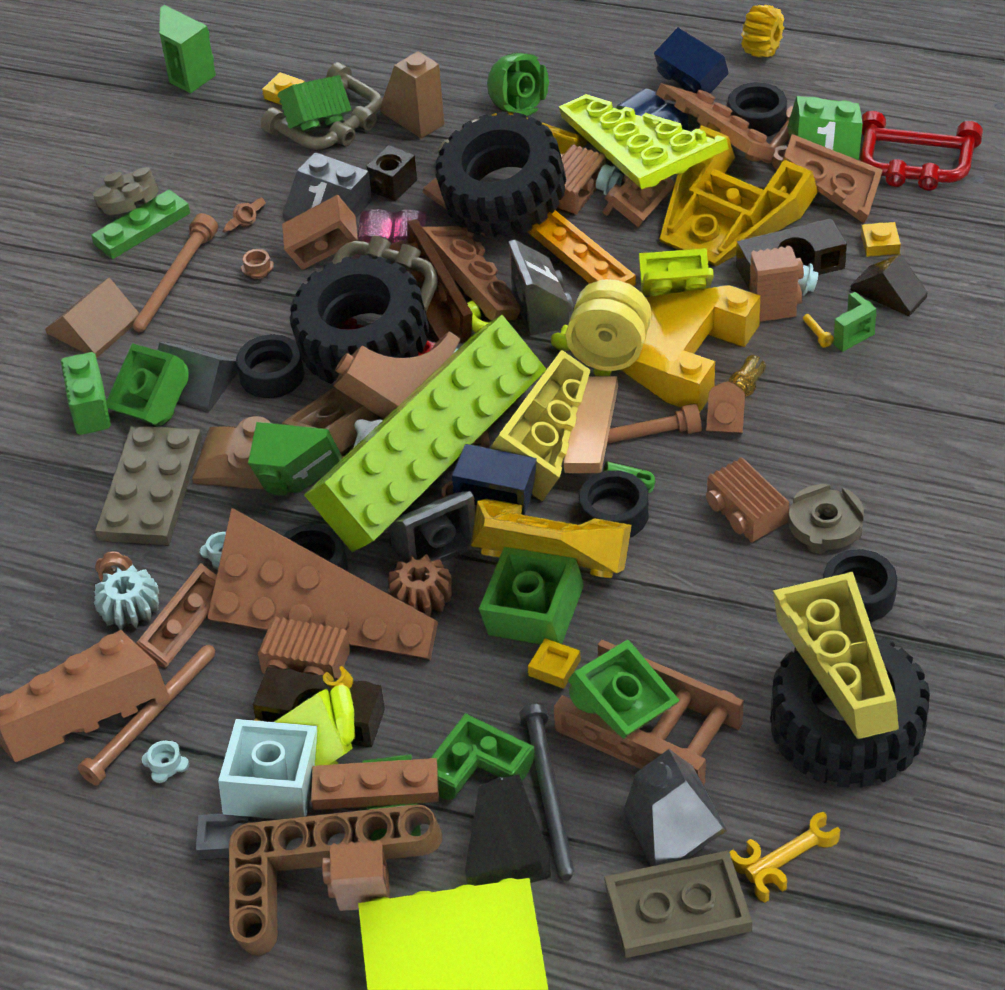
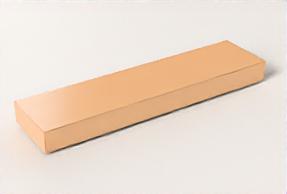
M617 376L588 377L582 402L576 413V423L568 441L569 447L563 462L565 473H601L618 390Z

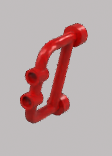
M868 111L861 117L864 139L860 161L882 169L881 176H886L887 184L892 187L902 186L905 183V179L919 180L918 185L920 188L931 191L937 188L938 182L954 183L968 175L971 169L973 150L981 144L983 129L981 125L974 121L962 122L957 128L956 136L885 128L886 118L882 113ZM876 140L960 149L958 166L952 170H944L934 163H926L921 167L907 166L900 159H894L889 163L877 162L873 159Z

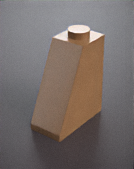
M417 51L394 65L380 110L381 113L421 139L445 124L439 64Z

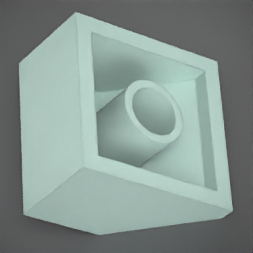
M236 719L218 780L223 814L270 819L306 817L312 795V766H315L317 726Z

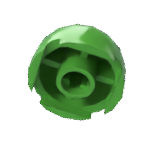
M511 53L501 57L492 66L488 74L487 89L488 95L497 108L503 112L511 114L516 112L526 116L535 113L539 109L534 107L539 104L540 100L545 101L548 93L549 79L545 65H540L537 60L539 59L538 57L531 54Z

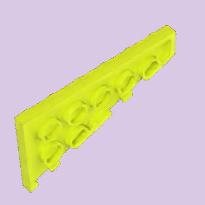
M587 94L559 106L561 117L641 189L656 186L661 180L674 174L683 173L689 167L729 149L725 137L717 135L712 139L706 137L705 131L697 128L692 132L683 130L681 123L648 113L642 116L635 115V111L632 108L624 107L619 110L613 108L612 102Z

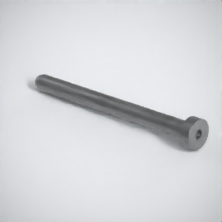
M532 704L520 711V721L523 727L528 728L531 745L534 746V760L557 873L562 880H569L574 874V867L544 725L549 720L545 706Z

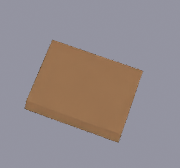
M109 277L86 293L46 327L45 330L47 334L84 353H95L97 358L133 327V323L140 313Z

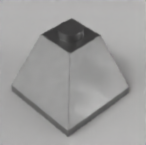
M670 749L636 772L623 811L651 866L688 859L727 831L694 767Z

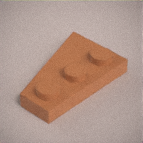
M792 134L781 163L783 160H787L813 171L818 192L862 223H865L869 216L883 170Z

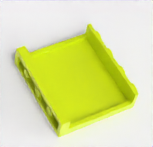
M507 878L498 883L477 886L466 884L450 890L436 892L419 891L409 896L395 898L378 897L368 902L358 903L367 990H548L530 878L518 880Z

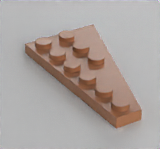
M231 508L207 619L264 631L268 630L272 618L275 616L280 619L284 617L287 620L290 618L294 621L299 620L302 623L306 621L309 624L312 622L316 625L322 624L324 627L327 625L331 628L336 626L338 629L344 628L347 630L349 646L431 660L438 626L436 620Z

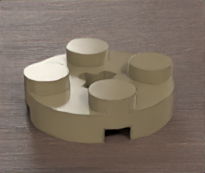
M143 167L125 175H122L121 172L107 175L104 178L105 184L95 191L93 196L99 211L102 208L104 214L115 215L136 209L135 202L144 198L145 203L149 202L157 195L159 188L150 168Z
M828 484L812 485L799 491L793 498V504L789 507L788 525L794 537L801 543L806 544L810 552L816 554L825 553L827 550L843 548L860 539L862 536L864 507L860 499L853 492L842 488V492L830 490L831 485ZM824 513L827 517H834L831 520H823L819 518V514Z

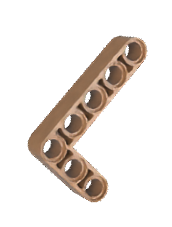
M415 804L240 825L233 831L229 841V927L231 934L245 952L256 956L268 953L276 944L278 936L277 871L322 867L323 858H330L331 845H328V841L333 835L345 833V837L337 844L338 846L342 842L348 845L351 841L355 845L359 841L365 844L371 834L381 828L387 829L385 836L379 840L383 845L386 860L431 854L438 849L443 836L433 812L424 805ZM417 825H429L427 832L423 835H411V832ZM303 838L299 847L293 850H286L291 840ZM261 842L258 851L254 854L245 855L248 846L252 843ZM257 882L262 883L257 893L245 896L246 890L250 885ZM257 923L262 924V928L256 936L251 938L245 937L249 927Z

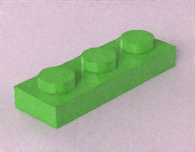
M168 189L149 202L144 203L91 234L93 244L111 259H114L189 215V204Z

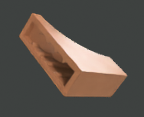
M449 331L434 344L428 353L412 358L388 357L361 346L352 355L346 353L335 369L339 376L333 386L382 419H385L453 355L460 338Z

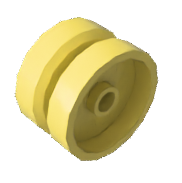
M599 280L588 284L579 293L566 331L569 349L585 365L601 371H617L629 367L639 358L652 317L649 302L643 293L631 284L619 280Z

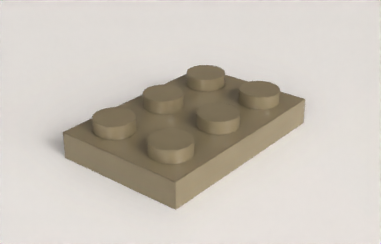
M729 850L604 876L605 889L625 958L752 931V919Z

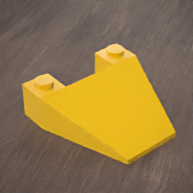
M701 125L699 129L705 131L706 137L712 139L717 135L725 137L729 149L689 167L683 173L677 174L659 239L660 242L677 250L707 248L708 263L716 267L736 256L737 241L777 232L800 219L817 195L818 190L813 171L787 160H783L764 190L725 174L735 159L729 136Z
M727 285L645 297L650 304L652 317L641 353L632 365L620 370L665 402L680 408L681 406L696 404L700 413L708 402L709 391L715 387V361L696 355L695 352L707 335L745 347L759 327L761 295Z
M492 499L477 501L471 546L482 548L481 554L500 557L503 548L509 547L576 558L578 566L590 568L591 575L604 578H612L613 573H619L625 569L632 525L596 518L576 525L522 515V505Z

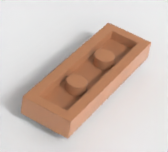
M437 758L312 766L311 801L313 810L439 802Z

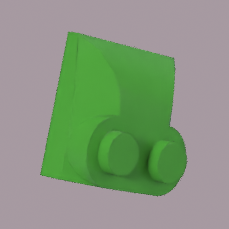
M132 343L106 401L107 409L144 421L154 427L164 425L172 418L183 388L187 385L189 374L187 365L184 363V360L173 354Z
M628 639L579 668L568 679L571 684L569 695L574 705L586 713H596L623 739L671 709L680 701Z

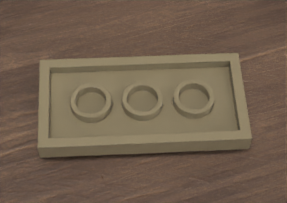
M131 425L95 530L98 541L170 545L202 441L200 429Z

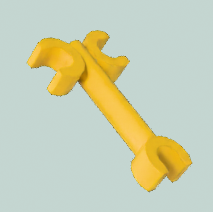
M825 812L813 815L810 820L809 830L761 858L760 845L752 839L747 841L746 851L751 857L742 858L736 851H729L735 871L745 874L751 883H755L754 892L760 901L764 903L769 901V890L765 886L767 883L777 885L782 892L787 889L786 875L778 869L779 867L815 845L828 848L838 843L841 831L838 827L833 828L829 832L820 830V828L826 825L827 815Z

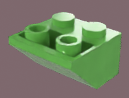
M166 5L160 7L159 33L169 83L191 94L216 76L208 28L203 23Z

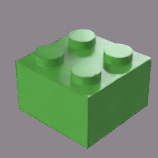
M504 547L479 607L488 635L535 644H542L546 638L562 644L584 587L576 558Z

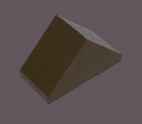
M901 254L869 266L851 284L850 289L909 317L927 298L928 294Z

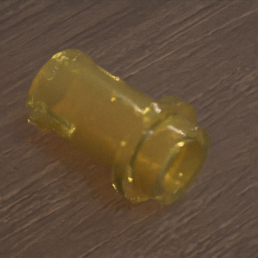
M756 355L748 356L739 371L734 372L729 378V382L743 390L745 397L753 394L756 389L757 380L766 370L764 361L760 362L758 367L755 368L760 359Z

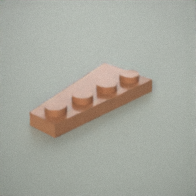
M663 83L660 84L656 92L657 96L664 100L668 99L676 102L674 107L684 113L688 112L697 117V122L703 126L729 136L730 143L744 153L771 161L776 149L766 142L767 136L757 130L749 129V122L734 115L731 116L732 110L723 104L714 102L715 97L703 90H698L696 94Z
M460 226L422 227L451 277L461 286L465 295L480 307L485 317L491 321L500 315H503L506 320L517 319L522 308L507 284L496 278L498 270L494 263L486 262L483 257L486 250L481 242L473 241L474 233L468 232L467 228H461Z

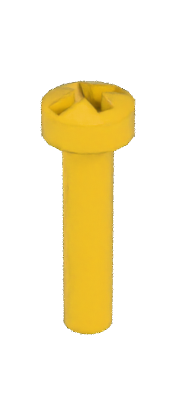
M810 314L803 316V321L818 337L820 346L823 348L829 347L834 341L833 335L830 332H824Z

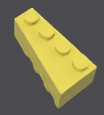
M562 349L490 447V449L537 458L532 494L541 501L545 499L560 478L563 458L567 454L569 447V437L575 426L576 413L582 402L591 371Z
M853 572L773 590L777 621L856 738L861 739L899 730L896 698Z

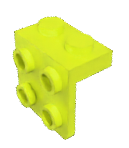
M707 248L639 253L641 292L644 296H657L711 287L714 272L712 268H708Z

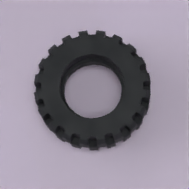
M497 112V115L490 117L486 114L479 116L480 120L473 123L470 120L463 124V129L460 131L455 130L448 138L449 143L445 142L435 165L437 182L450 217L454 218L455 223L461 228H467L468 232L477 235L484 233L486 237L496 238L497 235L501 234L504 237L514 236L515 232L521 230L525 233L532 230V225L543 223L548 218L547 214L549 212L553 213L559 205V200L564 196L566 174L560 150L552 131L547 126L542 125L539 120L531 116L527 119L526 115L516 112L513 115H508L507 112ZM501 168H522L512 177L502 181H480L489 173Z
M360 255L359 259H352L349 256L341 258L342 262L336 264L330 262L324 265L322 271L319 273L315 271L307 278V284H301L296 292V297L292 300L289 318L301 358L312 374L319 375L321 380L332 384L339 376L335 369L346 353L352 355L361 346L378 354L394 358H412L419 356L418 352L421 353L427 343L426 337L429 334V324L421 291L413 275L408 273L406 268L394 262L391 264V260L378 257L376 260L370 255ZM375 313L382 315L372 324L362 328L351 330L337 328L347 319L360 314Z
M884 637L881 640L876 639L896 698L899 730L861 739L856 738L846 721L830 717L815 705L829 696L796 647L794 648V653L792 651L787 653L781 660L780 668L775 671L773 678L770 722L772 723L771 732L774 741L779 744V751L788 761L794 759V768L805 775L807 772L814 774L813 779L824 784L829 780L837 782V787L849 788L850 784L859 783L861 788L874 785V780L880 779L882 782L888 781L896 777L897 770L902 772L913 763V757L919 755L923 746L930 706L929 684L924 680L925 674L920 665L917 663L912 664L913 657L903 648L899 650L894 648L895 643Z

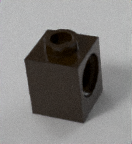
M390 145L366 166L367 171H369L371 192L395 202L417 181L415 155Z

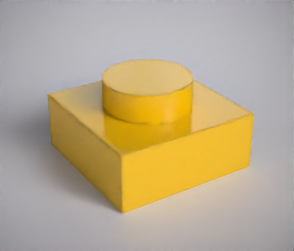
M280 72L262 89L263 97L266 100L282 105L278 93L294 84L304 83L305 81Z
M895 222L862 225L861 237L866 257L900 254L901 243Z
M545 638L528 665V676L564 689L568 679L581 661L580 650Z

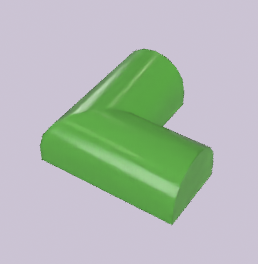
M465 713L431 757L437 758L439 797L448 800L454 799L478 767L513 785L520 784L532 766L534 746Z

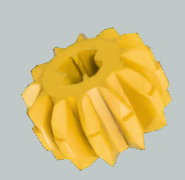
M770 5L752 6L750 12L746 14L743 32L741 33L743 37L741 45L745 53L760 58L772 57L780 46V40L783 38L782 32L785 28L783 26L784 16L781 13V9Z

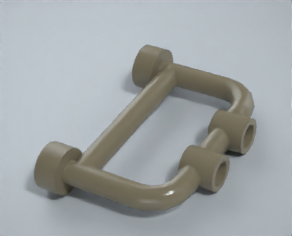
M336 62L329 68L326 78L340 75L345 90L350 89L369 100L370 103L367 106H357L350 118L343 123L340 121L333 123L329 133L322 137L309 136L298 128L290 129L284 113L274 107L269 108L263 114L261 128L271 135L282 133L303 147L312 150L326 149L336 142L348 146L355 138V129L360 126L368 131L375 126L377 121L376 114L382 107V98L375 89L352 77V71L349 67Z
M373 235L370 243L364 241L346 243L334 256L333 264L342 262L341 258L360 254L370 255L376 260L378 257L391 260V264L395 262L406 268V271L413 272L415 270L421 272L425 277L421 288V295L425 311L427 312L437 288L438 276L432 263L419 258L421 254L419 249L411 245L402 244L400 251L389 249L391 242L387 239Z

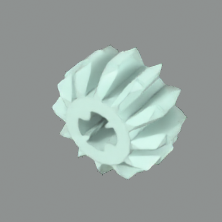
M131 565L126 571H122L117 567L113 575L103 573L102 582L95 584V608L107 626L116 623L119 629L122 630L127 624H132L137 629L138 621H150L151 612L158 610V585L146 569L137 571Z

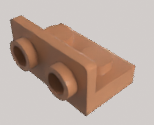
M624 175L621 180L624 184L620 187L616 183L604 199L608 201V204L602 213L608 216L615 208L639 228L673 190L675 182L668 177L661 180L656 186L641 189L629 177Z

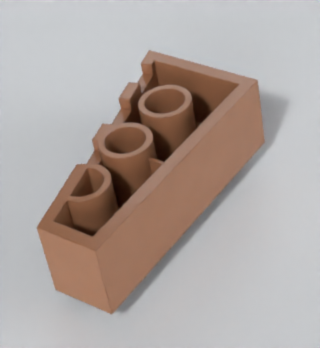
M122 630L103 637L100 642L85 651L70 656L64 663L44 674L37 675L29 683L12 693L0 697V746L14 762H18L64 743L66 734L71 732H85L86 734L100 728L98 724L100 720L120 712L122 717L125 718L138 712L137 705L151 699H155L156 704L170 699L156 662Z

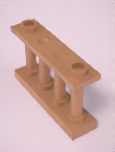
M601 639L598 643V657L617 645ZM645 658L680 700L677 705L663 713L651 732H644L638 729L623 739L599 715L580 710L568 697L561 695L554 705L555 731L640 769L670 749L694 767L704 786L706 759L701 756L722 724L737 730L743 725L744 700L737 698L731 692L718 690ZM686 708L707 716L687 748H680L665 741Z

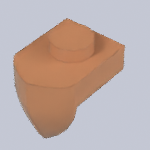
M727 381L716 385L709 391L707 432L743 434L745 393L737 385Z

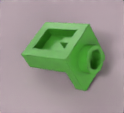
M856 292L848 295L847 312L835 318L833 345L842 352L875 335L877 309L870 301L865 300Z

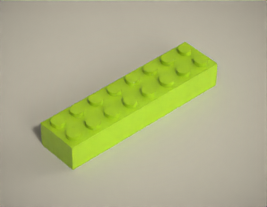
M500 315L469 338L308 490L304 496L352 552L366 546L380 536L461 455L465 444L471 445L547 369L506 318Z

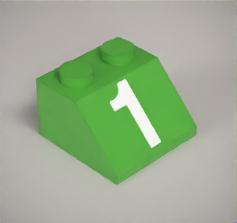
M796 96L787 125L789 139L793 134L859 160L863 124L859 103H852L847 100L835 101L818 97Z
M256 422L248 464L267 492L274 495H287V492L300 493L328 473L342 459V455L328 429Z

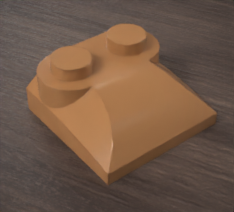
M334 387L283 421L282 424L328 429L341 455L347 452L348 447L356 441L355 422L360 419L370 422L378 420V415Z
M253 416L242 420L238 426L209 427L192 477L193 484L263 489V486L249 466L248 460L256 422L270 423V421L264 417Z

